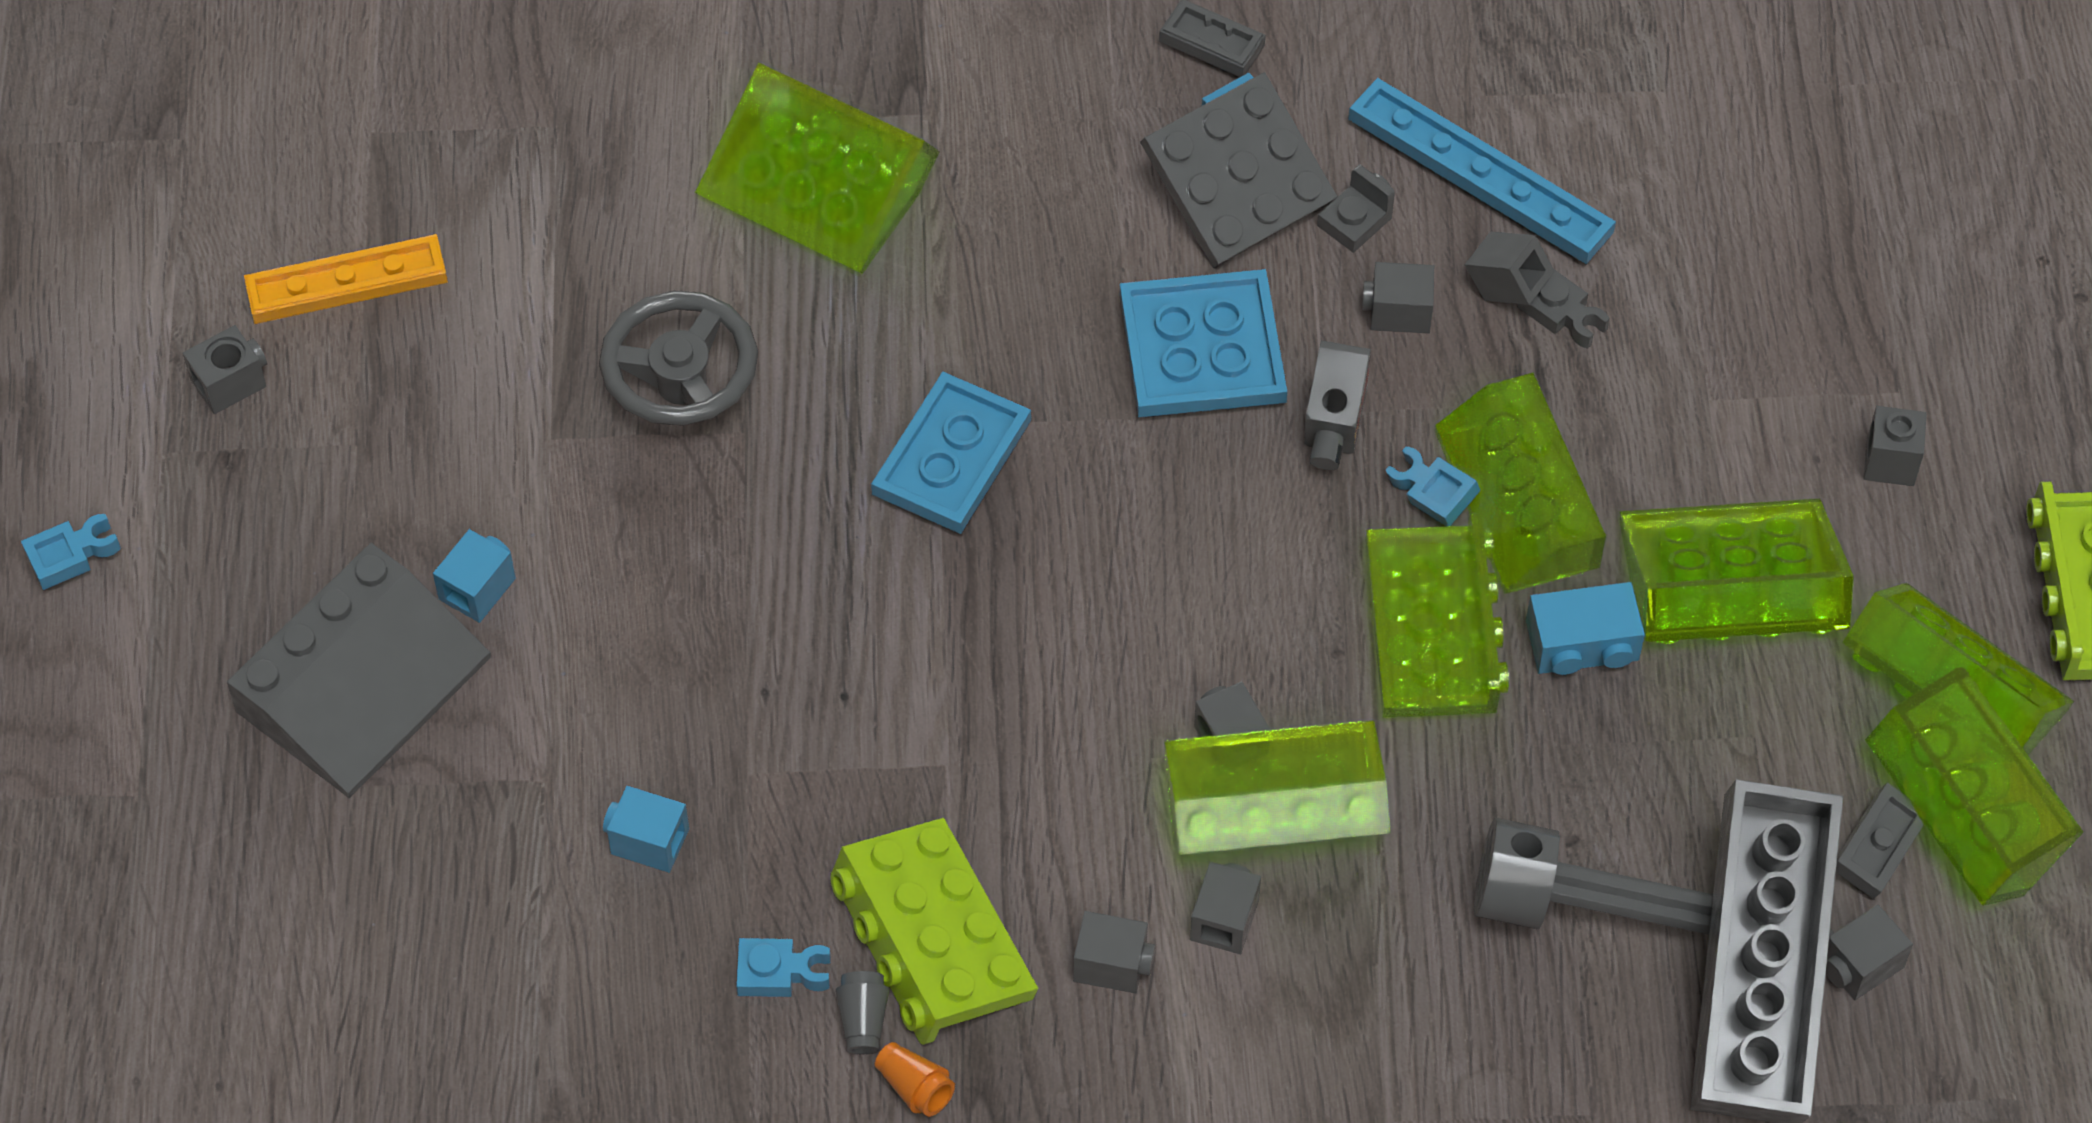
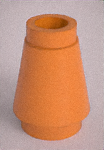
M896 1042L887 1044L876 1057L875 1068L881 1072L913 1113H923L928 1117L934 1116L951 1100L955 1090V1083L949 1078V1071L946 1068L901 1047Z

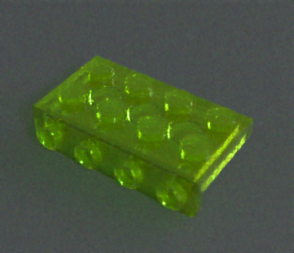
M1471 513L1468 526L1366 530L1365 542L1383 718L1497 713L1500 693H1508L1509 674L1507 662H1498L1497 648H1503L1504 641L1502 618L1493 617L1492 603H1498V578L1496 572L1488 573L1487 559H1493V535L1491 529H1483L1481 513Z

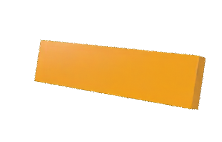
M437 234L244 275L254 324L448 283Z

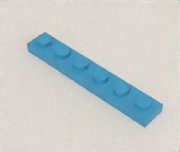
M1379 78L1349 108L1348 120L1585 264L1592 259L1614 233L1616 221Z

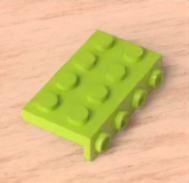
M2051 481L2040 482L2035 497L2029 498L2027 501L2026 515L2029 528H2036L2038 542H2036L2034 548L2035 568L2037 572H2044L2046 585L2042 591L2043 612L2045 616H2051L2054 630L2050 634L2051 657L2053 661L2060 662L2063 680H2092V492L2054 493Z
M944 818L842 846L830 877L833 892L847 906L853 918L854 929L858 939L869 947L877 962V972L884 975V985L890 987L899 1003L904 1025L908 1030L914 1031L922 1045L934 1042L941 1028L1034 999L1038 986Z

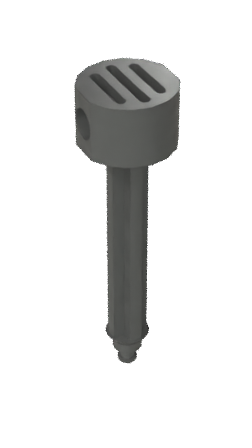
M1501 818L1493 819L1484 844L1477 876L1473 908L1475 917L1540 929L1551 901L1709 934L1713 894L1558 862L1560 843L1558 830ZM1830 928V934H1829V936H1831L1832 934H1834V932H1833V930H1832L1831 928Z

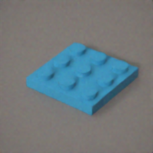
M1266 269L1120 283L1119 295L1138 417L1287 403V386Z

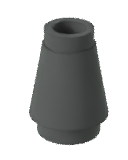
M872 971L848 972L841 976V986L836 988L845 1041L847 1042V1052L864 1055L879 1051V1041L881 1039L890 990L884 985V975Z

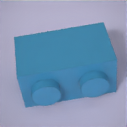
M1632 582L1530 595L1526 625L1538 674L1554 672L1566 675L1574 673L1581 668L1602 665L1609 668H1618L1632 661H1639L1645 633Z

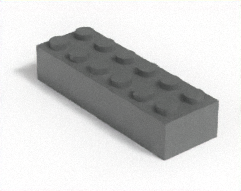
M1738 779L1733 782L1724 794L1690 1110L1772 1123H1803L1811 1116L1843 805L1842 795Z

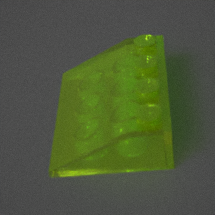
M758 62L695 193L863 274L919 196L940 151L910 133Z
M1820 499L1620 511V525L1630 582H1632L1645 633V642L1656 641L1662 644H1672L1679 640L1701 638L1720 641L1732 636L1759 635L1762 637H1775L1782 633L1811 632L1825 634L1832 630L1850 629L1854 575Z

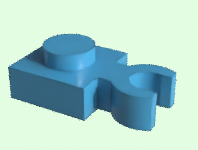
M1405 447L1402 450L1403 455L1412 467L1405 472H1399L1395 468L1388 466L1386 472L1390 482L1398 489L1409 490L1407 496L1412 505L1449 528L1480 492L1477 481L1440 457H1437L1431 466L1428 467L1424 464L1421 454L1416 449Z
M97 514L90 517L84 523L82 529L75 532L69 521L21 541L26 556L43 590L91 570L87 560L88 557L93 555L109 557L121 549L115 534L102 539L96 538L100 533L111 529L106 514Z
M739 938L738 996L791 997L792 983H802L807 989L812 991L829 989V973H814L810 968L817 963H831L830 948L814 945L806 948L802 953H794L793 939Z

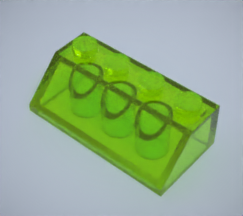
M1534 372L1484 386L1435 425L1434 431L1448 463L1475 479L1479 485L1480 492L1467 508L1504 594L1600 568L1606 534Z
M1908 583L1875 592L1842 642L1854 651L1852 657L1857 663L1870 671L1879 672L1881 670L1896 681L1894 687L1899 693L1915 702L1923 700L1938 711L1936 717L1942 724L1959 733L1965 730L1980 741L1978 747L1984 754L2000 763L2008 761L2013 764L2026 758L2074 703V700Z
M1964 667L1955 668L1894 706L1865 739L1898 788L1910 799L1915 812L1982 906L2023 897L2084 833Z
M1374 720L1164 741L1173 845L1179 855L1391 833L1387 782Z

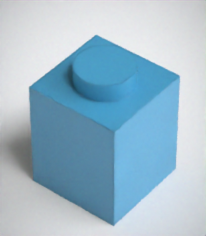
M470 529L433 572L438 600L479 623L516 579L509 548L493 536L484 538Z
M626 786L619 803L612 802L604 818L603 831L608 835L611 854L670 873L689 831L686 804Z

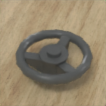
M673 290L645 297L619 315L603 338L599 367L606 390L626 411L654 424L685 426L713 419L739 401L755 377L759 351L751 326L731 305L705 293ZM673 310L701 312L689 331L673 330L666 332L652 343L650 349L622 345L632 328L652 315ZM722 322L733 334L739 353L735 374L725 388L713 395L707 386L705 368L708 364L710 349ZM621 369L658 388L660 395L668 402L688 405H660L638 396L624 381Z

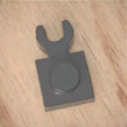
M1554 269V274L1531 304H1518L1517 307L1555 335L1565 326L1571 330L1574 342L1588 349L1592 345L1593 333L1584 326H1595L1604 333L1608 330L1610 318L1600 308L1585 307L1588 293Z

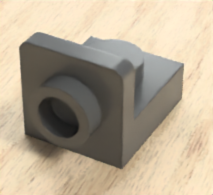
M1359 164L1352 170L1350 186L1318 214L1317 226L1354 253L1392 219L1395 191L1383 176L1372 173Z

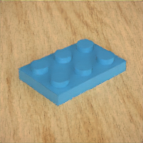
M942 372L871 483L872 495L961 534L1031 422V410L946 372Z

